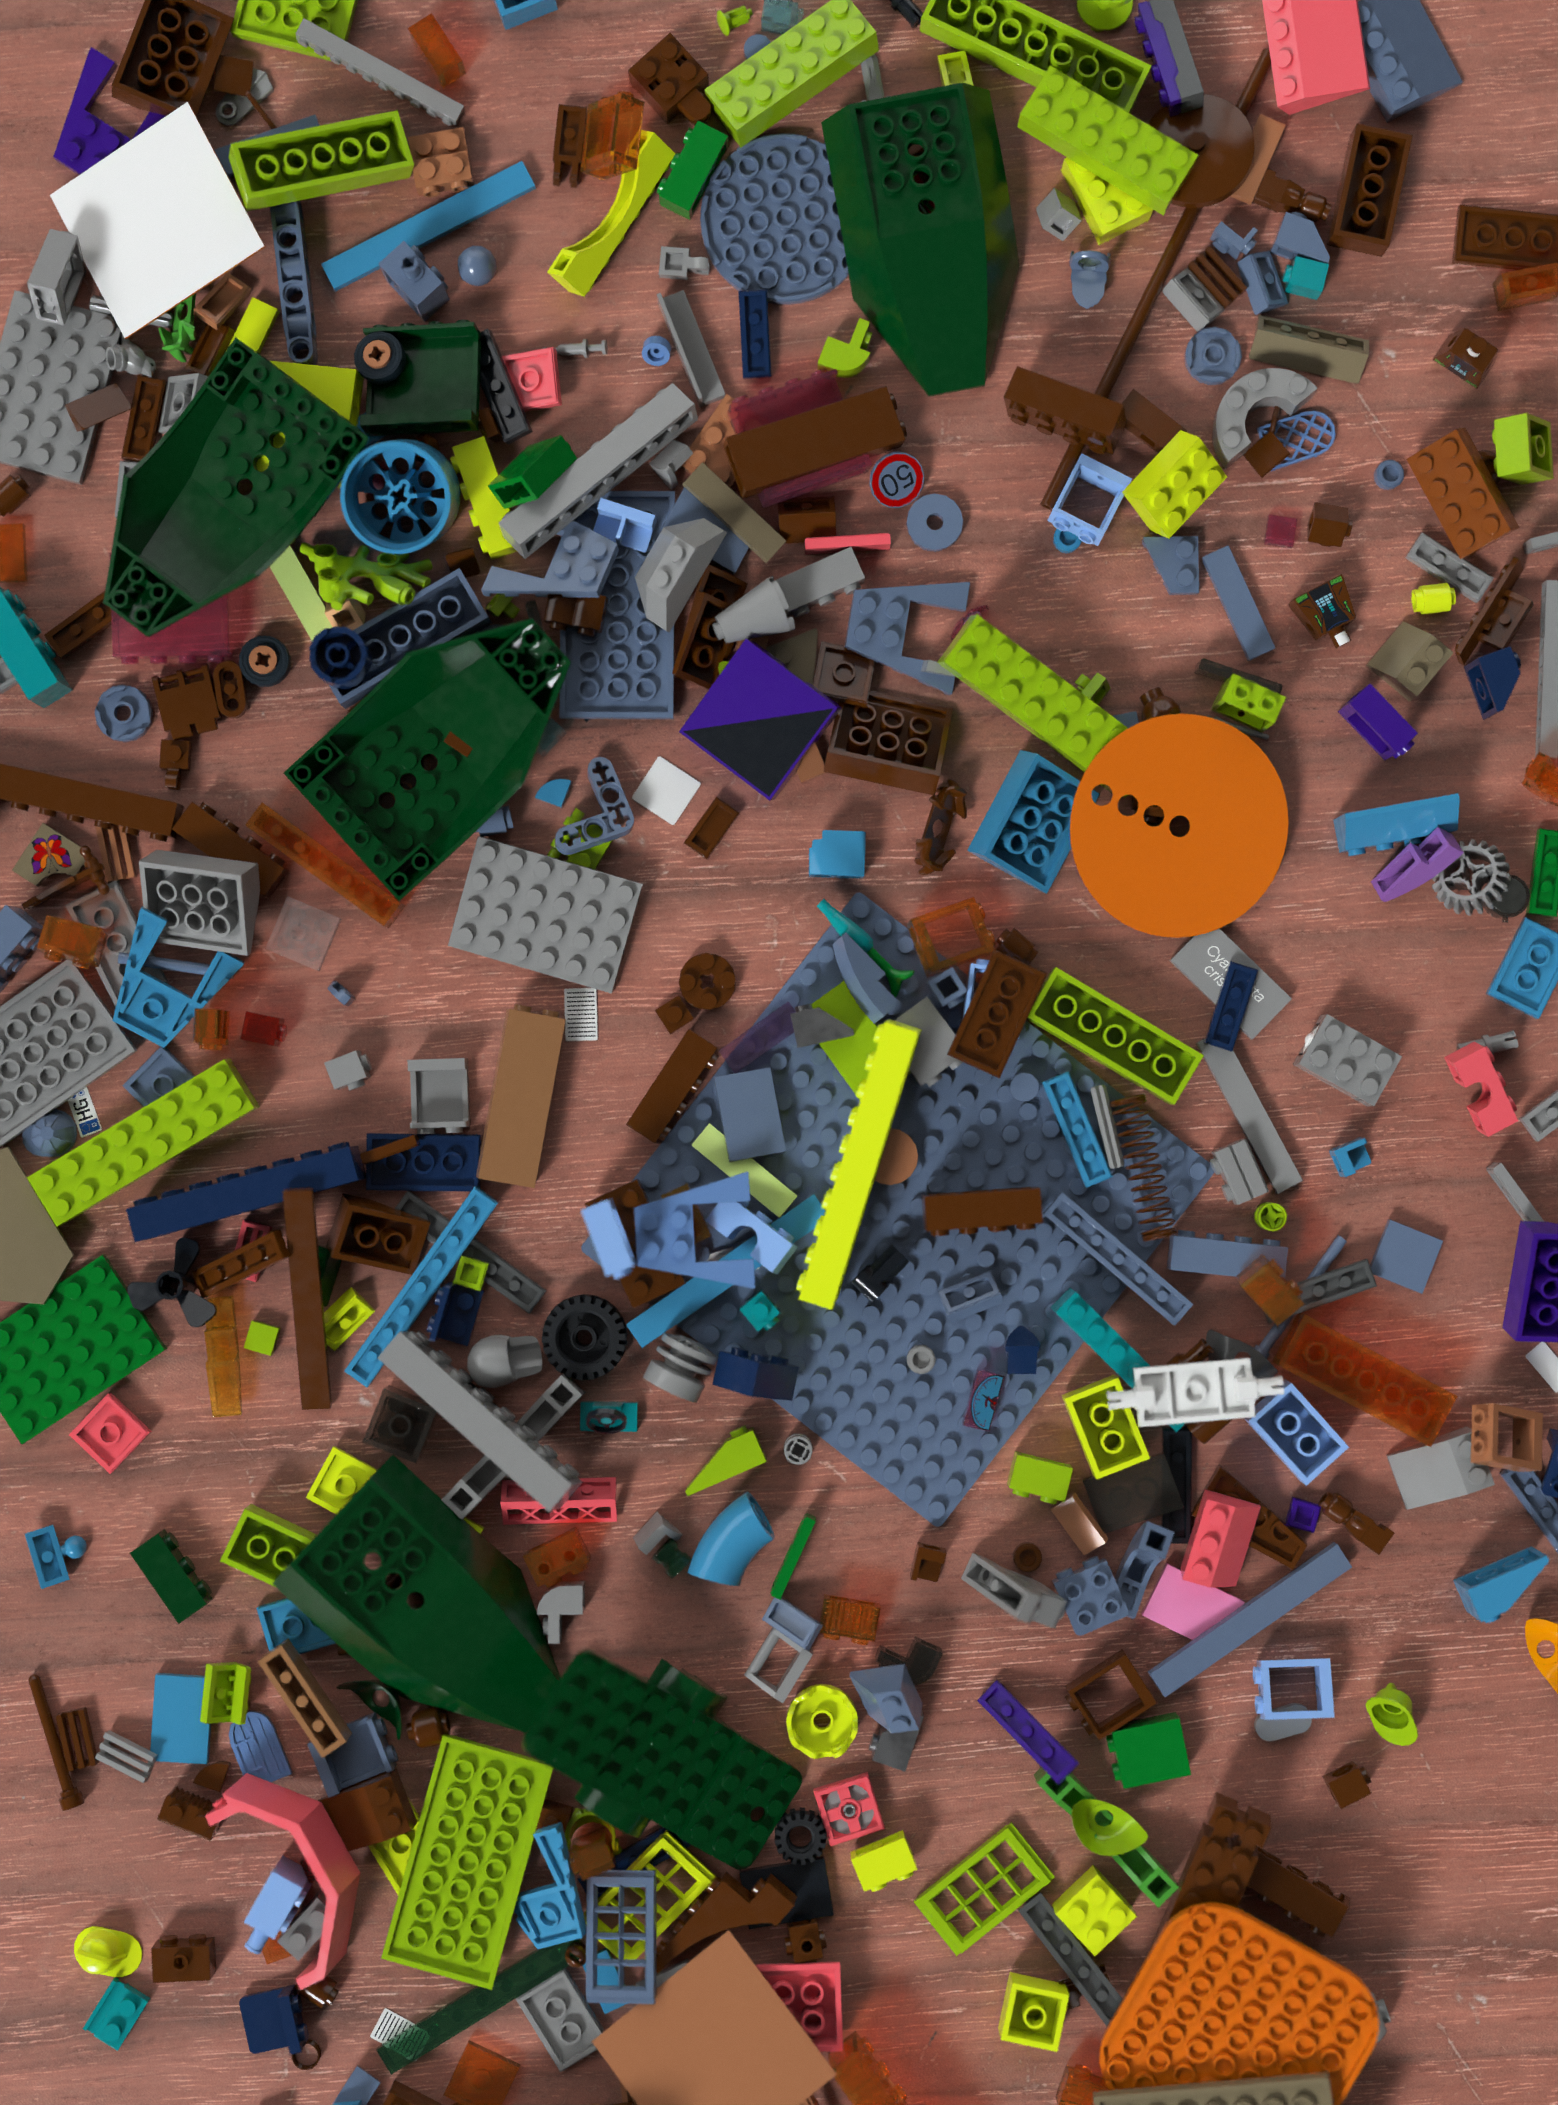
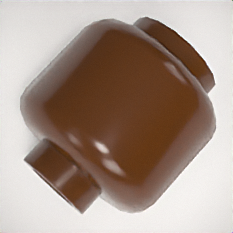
M437 1707L415 1711L411 1722L407 1723L409 1740H414L419 1748L440 1745L442 1736L451 1733L447 1713H442L441 1709Z

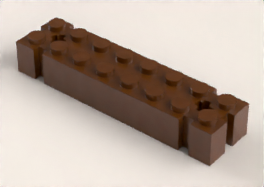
M1215 1793L1207 1812L1208 1825L1203 1823L1177 1883L1179 1888L1172 1895L1151 1948L1165 1924L1175 1914L1189 1906L1213 1902L1238 1908L1258 1861L1257 1846L1263 1848L1272 1828L1270 1814L1248 1806L1246 1812L1238 1809V1801L1220 1793Z

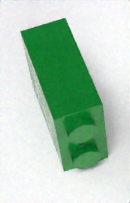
M562 435L528 445L488 487L504 509L537 500L578 458L572 451L570 444Z
M1176 1712L1129 1721L1106 1736L1109 1753L1114 1752L1116 1763L1111 1764L1115 1781L1120 1780L1124 1789L1191 1775L1180 1718Z

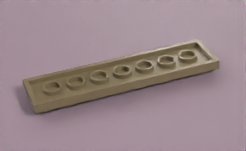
M1328 2072L1093 2092L1094 2105H1333Z

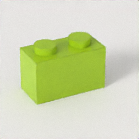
M1015 1451L1007 1485L1013 1489L1012 1493L1018 1496L1029 1497L1031 1493L1041 1496L1040 1500L1046 1503L1057 1504V1500L1065 1502L1073 1468L1070 1464Z

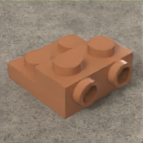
M464 127L408 137L410 152L414 162V180L419 196L436 197L440 195V192L452 190V192L458 193L474 186Z

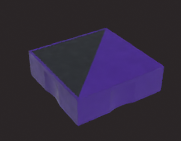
M745 639L679 732L771 801L776 799L798 769L807 750L820 739L842 707L813 685L801 680L790 672L784 663L752 639Z

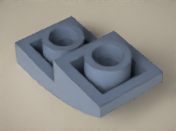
M357 2066L334 2103L361 2100L362 2105H367L381 2084V2081L360 2066Z

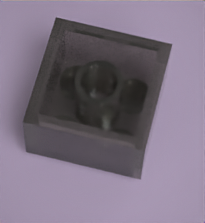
M388 1385L382 1391L363 1443L417 1463L422 1457L438 1412L423 1398Z

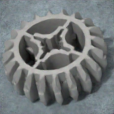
M1471 838L1468 846L1463 841H1459V846L1464 853L1450 866L1432 878L1435 882L1432 885V889L1434 892H1437L1436 897L1439 902H1444L1445 908L1449 910L1453 908L1456 914H1460L1465 910V913L1469 916L1472 915L1474 909L1479 914H1483V907L1486 905L1488 908L1493 909L1492 901L1494 899L1502 901L1503 897L1500 892H1508L1509 888L1505 883L1511 881V876L1507 873L1510 870L1508 862H1504L1506 859L1504 854L1498 853L1495 845L1488 847V843L1484 840L1477 845V842ZM1471 860H1484L1490 864L1486 866L1484 864L1475 865ZM1460 865V868L1456 872H1454V870ZM1469 869H1470V870L1472 871V873H1473V875H1472V878H1473V879H1471L1473 886H1472V885L1470 884V882H1469V880H1470V877H1469V876H1470V871H1469ZM1489 882V884L1481 891L1482 886L1485 883ZM1452 890H1468L1471 895H1458L1452 892Z

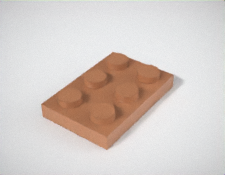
M726 394L689 447L693 454L680 467L692 474L703 462L732 489L736 480L723 447L726 437L769 423Z

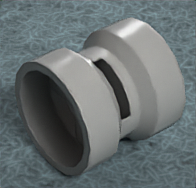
M794 1433L785 1440L784 1455L790 1463L801 1465L811 1458L812 1443L805 1434Z

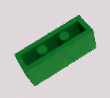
M697 121L694 129L690 127L687 130L683 139L685 146L681 154L677 152L674 155L670 164L672 171L668 179L664 177L661 180L657 189L660 205L688 220L692 218L706 191L712 174L719 166L729 146L728 135L700 121Z

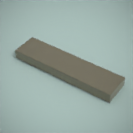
M703 462L682 484L765 563L786 542L780 534Z

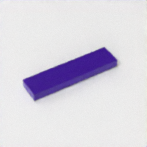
M996 1680L977 1700L1058 1784H1061L1080 1764L999 1680Z

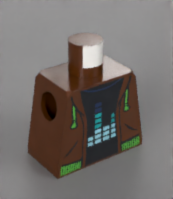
M1462 328L1446 338L1433 360L1478 389L1493 367L1498 349L1469 329Z
M1342 574L1294 598L1288 604L1313 639L1318 640L1329 634L1336 649L1351 641L1344 626L1356 619V615Z

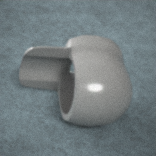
M491 1335L480 1339L471 1348L467 1357V1368L470 1377L482 1387L496 1388L508 1385L518 1378L539 1373L542 1370V1354L537 1338L534 1336L510 1337L506 1335Z

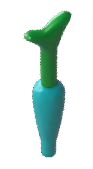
M823 899L816 907L826 916L840 937L847 933L886 973L885 976L888 979L891 994L896 998L903 980L911 978L915 971L893 968L873 948V939L868 933Z

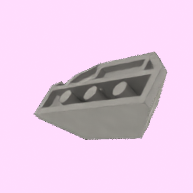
M705 518L663 527L635 576L647 619L665 631H671L727 534L726 531Z

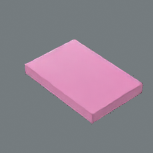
M1166 1562L1141 1614L1193 1640L1241 1607L1244 1601L1217 1587L1209 1588L1182 1580L1181 1570Z

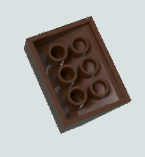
M145 0L112 83V97L138 109L164 116L169 115L186 102H189L197 117L234 18L195 0Z
M869 691L867 707L838 702L842 709L834 720L823 772L935 795L953 708L875 691Z

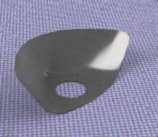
M1212 1329L1208 1330L1206 1345L1210 1344L1214 1350V1353L1208 1356L1209 1361L1234 1359L1237 1353L1246 1352L1252 1358L1251 1371L1256 1379L1273 1378L1278 1373V1370L1255 1348L1242 1341L1224 1336Z

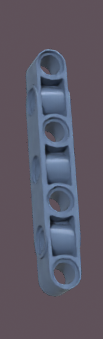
M301 201L270 207L282 320L287 351L293 363L316 365L318 361L317 333L305 225ZM290 237L296 238L294 245L290 247L284 246L285 240ZM296 293L303 294L299 302H290L292 295ZM308 349L309 354L306 358H296L298 351Z

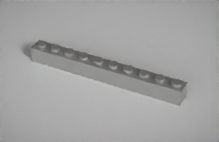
M303 18L296 32V40H298L300 45L313 48L314 52L320 56L326 55L333 63L346 66V69L351 73H359L366 81H373L381 89L392 91L397 98L401 100L406 99L410 101L412 106L425 109L427 114L432 117L437 116L441 118L445 124L457 126L464 112V105Z
M1558 580L1544 581L1541 590L1535 759L1554 760L1558 758Z

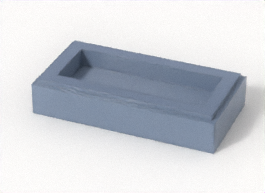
M774 1597L762 1618L763 1621L805 1650H810L823 1627L820 1622L783 1597L780 1600Z

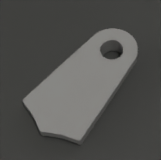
M253 68L250 93L260 104L274 92V88L265 71ZM226 93L216 107V116L223 125L233 126L255 107L247 97ZM232 108V114L224 115L225 109Z

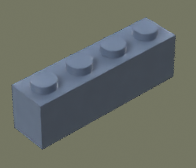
M1178 1230V1235L1170 1236L1167 1269L1285 1282L1288 1247L1280 1246V1240L1263 1239V1244L1252 1243V1237L1235 1236L1234 1241L1223 1240V1234L1206 1233V1238L1195 1237L1194 1231Z

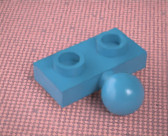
M53 1524L24 1533L40 1588L43 1589L70 1580L63 1557L68 1556L73 1559L82 1557L87 1550L86 1541L80 1536H71L65 1541L64 1545L60 1546Z

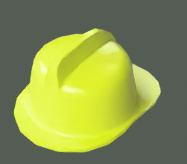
M92 1926L84 1929L77 1936L74 1943L76 1960L90 1974L124 1977L132 1974L142 1960L140 1943L132 1935L125 1932Z

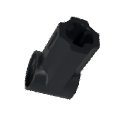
M891 1244L871 1265H867L851 1283L872 1303L890 1285L889 1282L909 1261Z

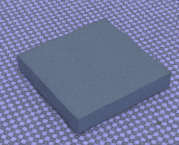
M160 1047L122 1086L145 1107L192 1079L195 1075L166 1047Z
M1388 1219L1370 1264L1372 1273L1423 1294L1443 1241Z

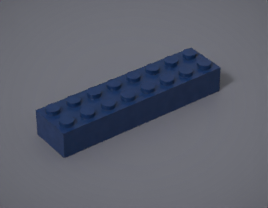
M343 1142L328 1146L329 1152L324 1154L322 1149L300 1154L301 1160L295 1161L294 1157L272 1162L273 1168L270 1169L267 1168V1165L244 1170L245 1176L240 1177L239 1173H232L217 1177L218 1183L213 1184L212 1180L189 1185L190 1191L185 1192L184 1188L174 1189L161 1193L162 1199L159 1200L157 1196L133 1201L134 1207L126 1209L134 1241L149 1240L283 1202L284 1189L313 1188L314 1193L366 1179L359 1147L350 1146L349 1142Z

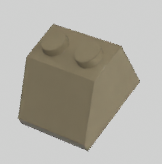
M1403 621L1366 666L1410 702L1421 693L1454 652L1432 634Z

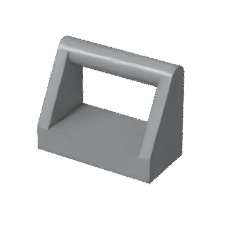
M772 1628L744 1675L773 1698L784 1703L811 1659L813 1648L805 1650L781 1632ZM781 1638L798 1652L777 1686L760 1677L758 1673Z

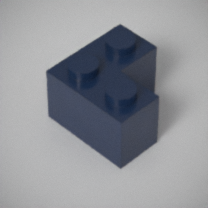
M732 1347L731 1352L719 1351L712 1385L750 1397L792 1401L799 1367L788 1364V1358L772 1355L771 1360H768V1356L756 1353L748 1356V1350Z

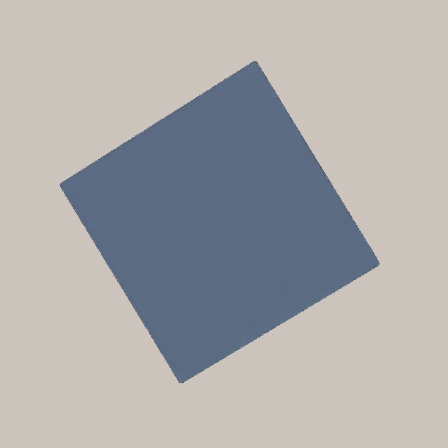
M856 893L841 913L869 934L873 939V948L893 968L915 971L911 978L903 980L899 994L896 997L899 1002L883 1018L875 1023L876 1026L884 1024L888 1019L896 1020L925 997H928L956 1035L962 1022L964 1001L949 1009L947 1004L941 1008L926 983L953 967L966 988L968 975L864 894ZM830 925L673 1127L666 1139L659 1145L632 1180L634 1181L639 1178L649 1202L729 1177L692 1146L693 1142L709 1123L724 1134L714 1077L771 1067L786 1152L753 1159L797 1195L796 1199L782 1216L813 1194L822 1205L826 1192L829 1188L833 1189L835 1181L830 1180L835 1163L837 1164L838 1161H842L844 1154L839 1153L843 1137L846 1136V1133L850 1134L852 1126L847 1125L852 1108L855 1106L859 1107L860 1100L819 1044L797 1047L790 1015L791 1013H796L795 1007L814 1003L844 981L832 945L840 938V935L832 925ZM884 975L879 982L891 993L888 979ZM976 981L974 986V993L978 986V983ZM1028 1021L1025 1022L1021 1030L1020 1037L1016 1041L1000 1078L964 1062L953 1070L949 1066L940 1072L943 1078L930 1087L926 1083L920 1086L912 1074L907 1076L891 1128L903 1131L916 1144L918 1152L917 1166L912 1175L902 1183L887 1185L874 1181L838 1300L832 1310L800 1300L801 1291L796 1290L801 1273L803 1274L804 1269L808 1270L809 1264L805 1263L808 1249L813 1242L816 1243L818 1236L813 1235V1229L794 1242L798 1248L778 1275L761 1265L759 1269L754 1270L755 1288L732 1285L676 1324L717 1357L719 1351L731 1352L732 1347L748 1350V1356L756 1353L768 1356V1360H771L772 1355L788 1358V1364L799 1367L792 1401L772 1400L936 1527L943 1525L1084 1342L1050 1307L1069 1288H1072L1103 1318L1127 1287L1126 1284L1043 1214L1044 1211L1063 1192L1143 1262L1147 1261L1164 1238L1143 1241L1141 1233L1172 1222L1163 1221L1138 1224L1139 1221L1169 1211L1135 1213L1139 1209L1167 1200L1133 1202L1134 1199L1164 1189L1130 1191L1134 1187L1160 1179L1159 1177L1128 1180L1129 1177L1157 1167L1125 1169L1129 1165L1154 1156L1124 1159V1166L1115 1169L1109 1168L1113 1177L1085 1188L1041 1082L1069 1071L1106 1161V1153L1091 1088L1105 1085L1110 1101L1125 1097ZM1029 1073L1037 1079L1039 1090L1032 1100L1019 1101L1012 1096L1009 1088L1010 1082L1017 1074ZM1129 1103V1104H1124V1105H1120V1106L1111 1107L1112 1113H1113L1114 1111H1116V1110H1119V1109H1122V1108H1125V1107H1128V1106H1131V1105H1134V1104H1133V1103ZM1134 1107L1125 1111L1140 1110V1108ZM1144 1112L1113 1115L1116 1123ZM1146 1114L1128 1122L1150 1120L1152 1123L1147 1127L1130 1133L1153 1131L1155 1133L1152 1137L1136 1142L1157 1143L1156 1147L1139 1154L1158 1153L1160 1155L1157 1159L1141 1165H1162L1161 1169L1144 1176H1165L1162 1181L1150 1186H1166L1168 1189L1152 1197L1170 1198L1169 1202L1155 1208L1168 1207L1173 1209L1170 1214L1158 1219L1171 1218L1176 1223L1212 1177L1214 1171L1206 1159ZM1147 1123L1116 1126L1117 1134ZM1149 1134L1118 1137L1120 1146ZM1152 1145L1121 1148L1122 1155L1124 1156ZM1033 1186L1039 1187L1041 1190L1043 1223H1036V1229L1019 1230L1016 1229V1225H1008L1007 1231L990 1232L988 1227L978 1228V1233L961 1234L959 1229L949 1230L950 1235L932 1236L930 1231L924 1229L922 1194ZM750 1194V1201H748L750 1204L747 1207L755 1214L758 1210L761 1211L772 1222L779 1218ZM718 1203L692 1204L696 1262L707 1261L711 1253L731 1247L735 1249L756 1234L753 1228H745L737 1234L734 1240L726 1238L705 1221ZM1172 1224V1225H1170V1226H1168V1227H1166V1228H1163V1229L1172 1228V1227L1174 1226V1224ZM589 1236L581 1249L583 1253L602 1267L592 1238ZM892 1244L909 1263L889 1282L890 1285L871 1303L851 1282L867 1265H871ZM991 1270L1001 1292L1003 1303L957 1322L950 1323L938 1291ZM684 1275L686 1282L693 1278L692 1276ZM761 1289L780 1310V1314L776 1316L779 1321L768 1331L764 1328L757 1331L739 1310L745 1302ZM674 1290L648 1301V1303L653 1306ZM1020 1325L1029 1329L1037 1337L1041 1345L1040 1352H1037L1036 1374H1007L1006 1341L1010 1333ZM915 1345H926L935 1354V1365L928 1373H915L907 1364V1353ZM992 1375L1003 1376L1004 1379L999 1397L993 1399L997 1404L993 1406L991 1403V1407L995 1412L990 1430H983L977 1427L971 1415L972 1397L976 1388L984 1379ZM987 1399L985 1400V1407H987Z

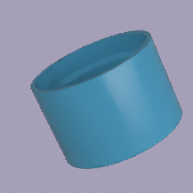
M397 439L370 446L354 458L344 474L340 500L347 524L361 541L378 551L404 554L432 544L450 529L459 511L461 491L454 468L440 451L418 440ZM382 454L389 470H383L374 458ZM417 454L426 459L418 471L415 469ZM399 458L406 459L409 464V469L405 474L398 472L396 469V461ZM424 471H429L434 475L435 482L432 487H427L422 483L421 476ZM377 473L381 474L385 479V486L382 490L374 487L372 482L374 475ZM405 487L404 496L407 497V501H401L397 505L398 496L395 495V492L401 491ZM444 488L445 498L432 496L431 490ZM358 492L375 494L373 495L374 501L359 504ZM414 498H417L415 504L412 506L411 503L413 502ZM427 500L433 501L437 506V513L434 516H430L424 511V503ZM378 503H383L388 509L385 519L378 517L375 513V507ZM404 516H408L413 520L414 527L410 532L405 531L401 527V519ZM421 518L433 529L426 536L420 526L419 519ZM388 521L394 522L390 539L380 534Z

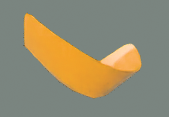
M1528 1619L1525 1624V1637L1529 1653L1538 1670L1558 1694V1624L1544 1619ZM1543 1640L1551 1641L1555 1647L1554 1654L1549 1658H1542L1537 1653V1645Z

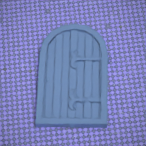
M248 1711L244 1725L231 1724L229 1730L230 1744L243 1775L249 1773L272 1783L293 1773L276 1728L268 1716L262 1712Z

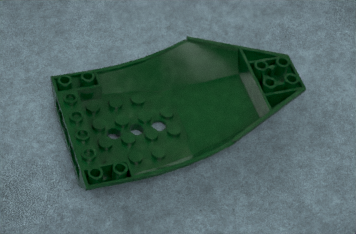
M957 83L849 104L822 121L821 125L853 300L929 397L984 387L1019 270L1012 210L990 91L966 83ZM912 145H920L923 147L924 152L922 155L915 157L909 154L908 149ZM918 172H925L928 174L929 180L924 184H918L914 181L913 177ZM929 199L935 204V209L931 214H922L919 211L918 205L922 200Z
M235 337L205 383L171 428L146 456L127 474H124L103 603L145 636L150 637L259 577L282 555L320 511L343 479L350 463L362 452L370 438L272 362ZM279 433H283L285 435L284 445L280 448H275L273 445L274 437ZM266 456L269 460V466L265 471L259 472L256 467L259 458ZM243 479H249L253 484V489L248 495H242L238 491V484Z
M532 618L408 652L357 706L292 764L284 774L398 901H401L467 841L524 784L571 661ZM450 731L472 748L468 757L443 742ZM433 754L436 756L438 764L434 770L428 771L422 767L421 760L425 755ZM413 774L416 777L417 783L413 789L406 790L402 787L401 780L404 775ZM392 793L395 796V804L392 808L385 809L381 806L380 798L383 794Z
M394 1454L370 1477L272 1583L343 1650L381 1682L405 1699L526 1733L561 1678L546 1636L543 1635V1628L521 1569L464 1519L461 1520L435 1492ZM374 1552L380 1556L381 1565L378 1568L371 1569L366 1566L365 1556L368 1553ZM392 1572L400 1574L403 1580L401 1587L397 1589L390 1588L386 1583L387 1575ZM415 1591L420 1592L425 1600L423 1606L418 1609L411 1608L407 1602L408 1595Z

